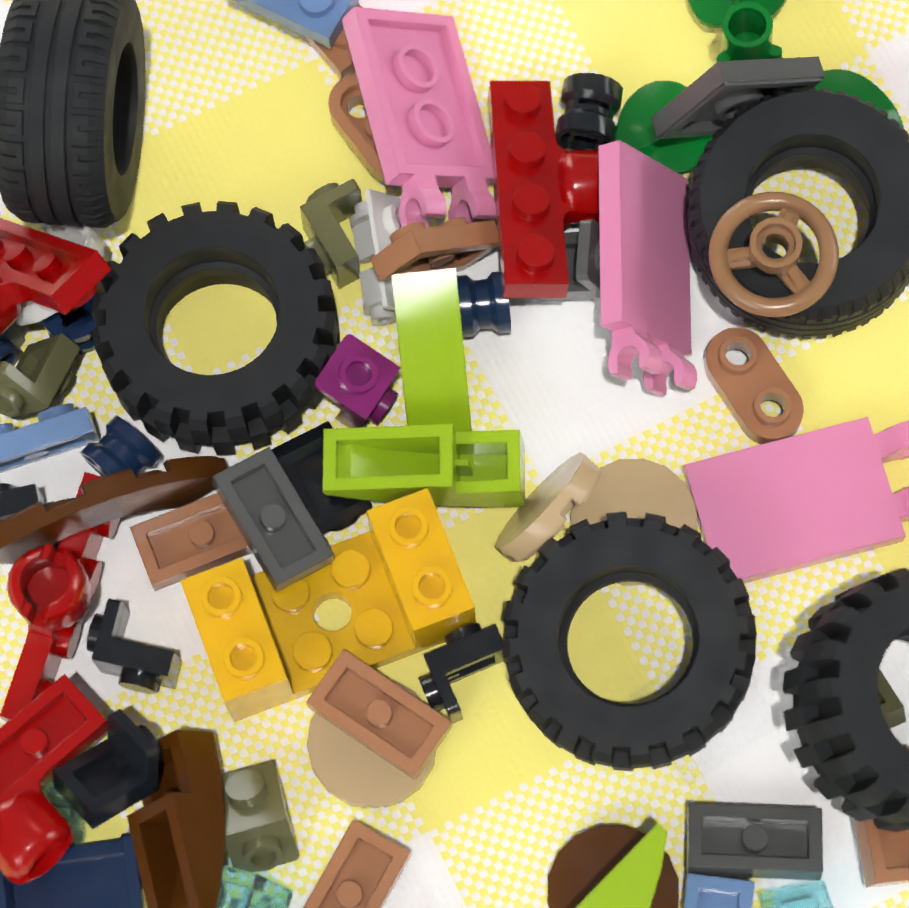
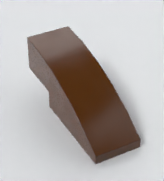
M175 730L157 740L161 750V758L158 760V791L142 800V808L127 815L148 908H216L221 888L225 854V807L221 769L214 733Z

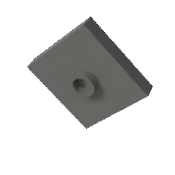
M819 56L718 61L651 117L656 136L662 137V139L711 136L718 129L722 128L723 123L728 118H733L736 111L741 108L746 109L747 105L752 101L758 102L761 97L766 95L775 96L776 92L782 90L790 92L791 88H800L801 91H806V88L815 87L820 83L825 74Z

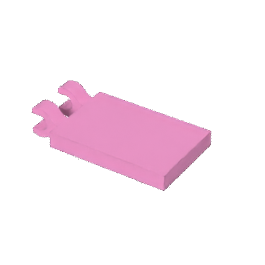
M363 7L352 8L342 18V23L386 185L402 186V196L398 208L401 227L414 222H424L426 228H428L426 217H444L447 214L446 200L439 187L452 189V198L448 210L449 220L465 217L468 223L476 222L475 219H493L496 217L495 200L488 191V187L494 183L492 150L454 16Z
M617 140L599 146L601 326L611 331L612 346L608 355V369L612 375L625 381L631 380L632 361L639 354V368L644 370L643 384L647 391L658 396L666 395V380L672 370H674V384L686 390H692L697 383V371L694 364L684 357L692 354L688 179L623 141Z
M864 417L685 464L683 466V474L697 508V522L703 542L712 549L717 546L730 560V568L737 578H742L744 584L903 542L906 535L902 523L909 521V487L892 494L883 463L909 458V421L898 423L884 431L873 434L869 418Z

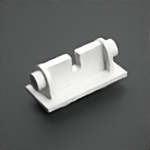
M370 188L365 190L366 201L359 202L354 206L355 214L349 219L353 231L355 251L358 254L359 262L364 264L370 262L372 257L391 244L389 236L401 228L398 216L401 198ZM374 267L360 272L364 314L370 315L373 325H387L396 321L392 280L380 282Z

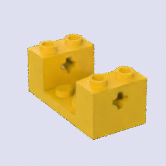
M428 488L367 510L369 532L329 546L334 554L332 563L277 593L264 571L249 576L242 557L180 580L223 701L234 722L313 693L343 649L371 668L377 669L445 643L444 637L463 626L476 623L474 603ZM339 599L347 603L351 608V618L343 628L328 631L318 626L315 622V612L319 605L326 600Z

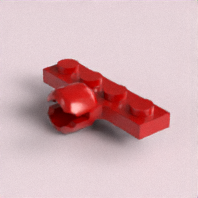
M490 80L487 97L503 298H566L569 279L564 227L569 224H579L581 220L594 219L599 223V150L567 151L559 147L555 138L550 81Z
M0 218V336L18 319L21 310L20 303L23 301H32L63 314H67L71 309L82 306L95 294L97 283L111 270L110 266L95 249Z
M84 472L76 497L82 494L81 484L102 476ZM120 518L91 527L61 540L57 550L53 545L48 544L29 549L16 559L10 569L6 586L9 600L28 623V633L0 713V717L5 722H8L54 683L62 658L69 660L73 656L81 632V623L77 621L83 617L99 583L102 563L96 561L103 538L111 539L114 536Z
M65 674L0 727V871L9 881L16 884H25L40 877L51 869L69 849L73 841L71 826L45 797L44 788L49 780L53 778V770L80 755L107 732V720Z

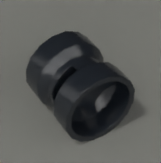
M576 73L566 77L561 94V103L565 107V113L558 118L555 132L558 145L567 151L599 150L600 145L616 141L618 127L613 122V115L620 111L623 95L621 84L611 77L596 73Z

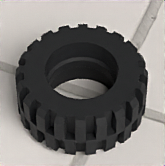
M218 201L216 211L202 212L200 202L181 206L183 212L181 217L168 221L165 214L161 213L148 220L147 224L150 232L140 239L136 234L131 233L118 246L123 257L120 264L115 261L107 262L111 270L100 280L105 292L94 295L91 312L97 325L92 331L95 350L100 358L102 368L111 388L116 393L124 410L133 421L141 420L147 433L164 442L171 436L176 439L180 450L197 454L200 452L202 444H211L216 455H232L236 453L235 443L251 440L253 449L256 450L271 444L268 432L281 426L287 434L302 424L300 411L305 405L310 409H316L325 396L314 388V381L336 350V345L340 343L339 321L331 281L327 280L324 264L315 249H305L302 234L289 223L282 224L279 229L276 228L272 213L254 207L251 209L249 216L240 214L237 202ZM219 284L238 285L256 291L271 302L277 319L275 333L270 343L258 357L237 370L217 375L191 373L170 363L160 348L159 334L167 315L179 301L198 289Z
M626 511L606 513L607 520L589 524L588 519L569 526L571 533L556 541L551 537L538 549L539 557L532 566L524 565L515 580L517 589L512 601H507L503 616L505 623V639L501 640L503 660L507 666L508 680L521 706L543 735L559 749L563 748L573 754L576 759L593 766L599 764L613 767V770L632 772L635 768L652 767L654 770L670 766L672 761L686 755L691 757L705 748L706 743L716 734L722 733L733 720L736 710L746 696L755 663L757 638L755 615H752L749 593L742 578L736 577L730 568V560L717 546L712 549L701 540V533L685 524L681 529L667 524L665 516L646 513L645 519L627 518ZM619 582L645 583L666 592L682 608L692 631V654L683 676L668 692L644 703L621 704L608 701L596 695L577 677L568 655L569 628L578 608L596 591Z
M902 568L878 576L836 595L834 602L820 607L810 617L808 627L811 631L798 635L790 651L791 658L799 662L798 667L784 672L782 689L784 694L793 695V708L783 711L786 731L797 730L802 745L794 749L793 752L801 768L813 766L819 777L814 781L816 789L827 800L837 797L844 798L845 800L841 805L842 812L861 822L874 819L873 822L877 829L893 832L909 829V750L895 737L882 714L878 698V674L882 659L891 643L896 639L909 642V570Z

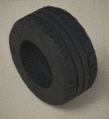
M135 0L12 1L0 42V194L8 211L21 221L45 223L47 225L84 227L85 225L94 228H107L126 215L132 200L140 163L146 92L144 32L141 14Z
M808 87L806 91H801L800 88H791L790 92L782 90L776 92L775 96L772 97L770 95L763 96L760 101L756 102L754 100L749 103L746 109L741 108L736 111L733 118H728L723 123L722 128L712 135V141L707 142L704 152L697 162L688 207L689 244H691L692 256L695 258L698 272H702V280L710 287L712 295L714 297L718 296L721 305L725 308L728 307L737 318L739 316L743 318V322L749 325L754 324L757 326V329L763 332L768 330L772 331V335L780 336V334L787 335V338L795 339L797 336L802 337V340L811 339V337L822 339L831 334L835 337L841 335L844 331L856 330L857 326L861 325L863 327L872 318H877L883 314L884 309H889L895 299L899 298L904 292L905 287L909 284V134L905 129L901 130L899 127L900 123L894 118L889 119L888 113L882 108L878 110L875 108V104L869 101L864 103L860 97L854 94L851 97L843 91L832 93L831 89L822 88V90H816L815 87ZM797 167H812L836 174L848 182L860 195L868 212V226L859 246L851 253L839 258L835 278L827 292L809 308L784 317L755 315L733 304L717 286L709 265L710 239L722 215L735 203L753 195L756 187L761 182L780 171ZM749 218L737 227L731 237L728 249L749 246L750 236L753 231ZM767 246L763 247V252L768 257L773 259L782 257ZM797 262V266L810 281L817 270L818 263ZM758 267L732 271L737 281L756 295L768 298L792 295L776 274L765 273Z

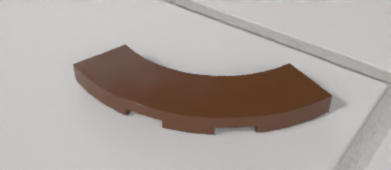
M217 456L169 459L163 463L165 472L162 470H152L135 476L133 470L129 468L81 484L82 494L76 498L59 500L45 507L42 501L33 504L0 521V563L14 564L16 559L29 549L44 544L52 545L76 533L108 521L150 510L179 508L190 504L215 489L212 485L213 476L227 469V463L224 458Z

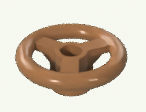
M784 192L757 193L740 200L730 207L719 219L713 230L708 254L711 273L721 292L739 308L764 317L793 315L815 304L831 286L839 262L837 238L825 215L807 200ZM780 211L778 217L767 218L755 226L751 233L748 247L728 249L733 233L744 220L761 212ZM799 219L812 230L819 247L818 267L810 281L797 266L803 245L802 235L797 228ZM770 243H777L785 249L786 254L781 258L773 259L763 252V247ZM758 267L765 273L776 274L792 295L780 298L756 295L744 288L734 277L732 271Z

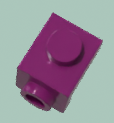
M348 334L340 342L314 381V388L342 407L334 419L346 427H361L367 418L378 424L398 394L389 385L401 367L355 336Z

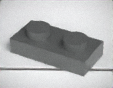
M270 447L213 476V487L276 593L333 562L334 554Z
M689 803L687 810V874L820 881L823 874L822 808Z

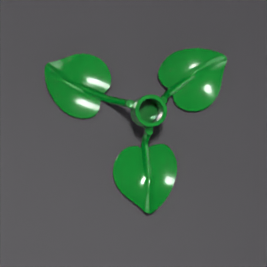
M688 0L693 15L702 25L709 28H722V52L717 56V62L783 58L782 48L772 44V18L781 11L787 0ZM824 70L825 77L815 86L816 90L828 88L831 89L832 93L843 91L851 97L854 94L860 97L862 102L866 103L869 101L875 104V108L878 110L882 108L888 113L889 119L894 118L900 123L899 127L901 130L904 129L901 117L894 104L869 79L849 70ZM654 81L637 89L625 102L618 118L616 141H623L681 175L697 168V162L701 154H703L707 142L712 141V135L667 139L657 137L651 117L687 87L675 81Z

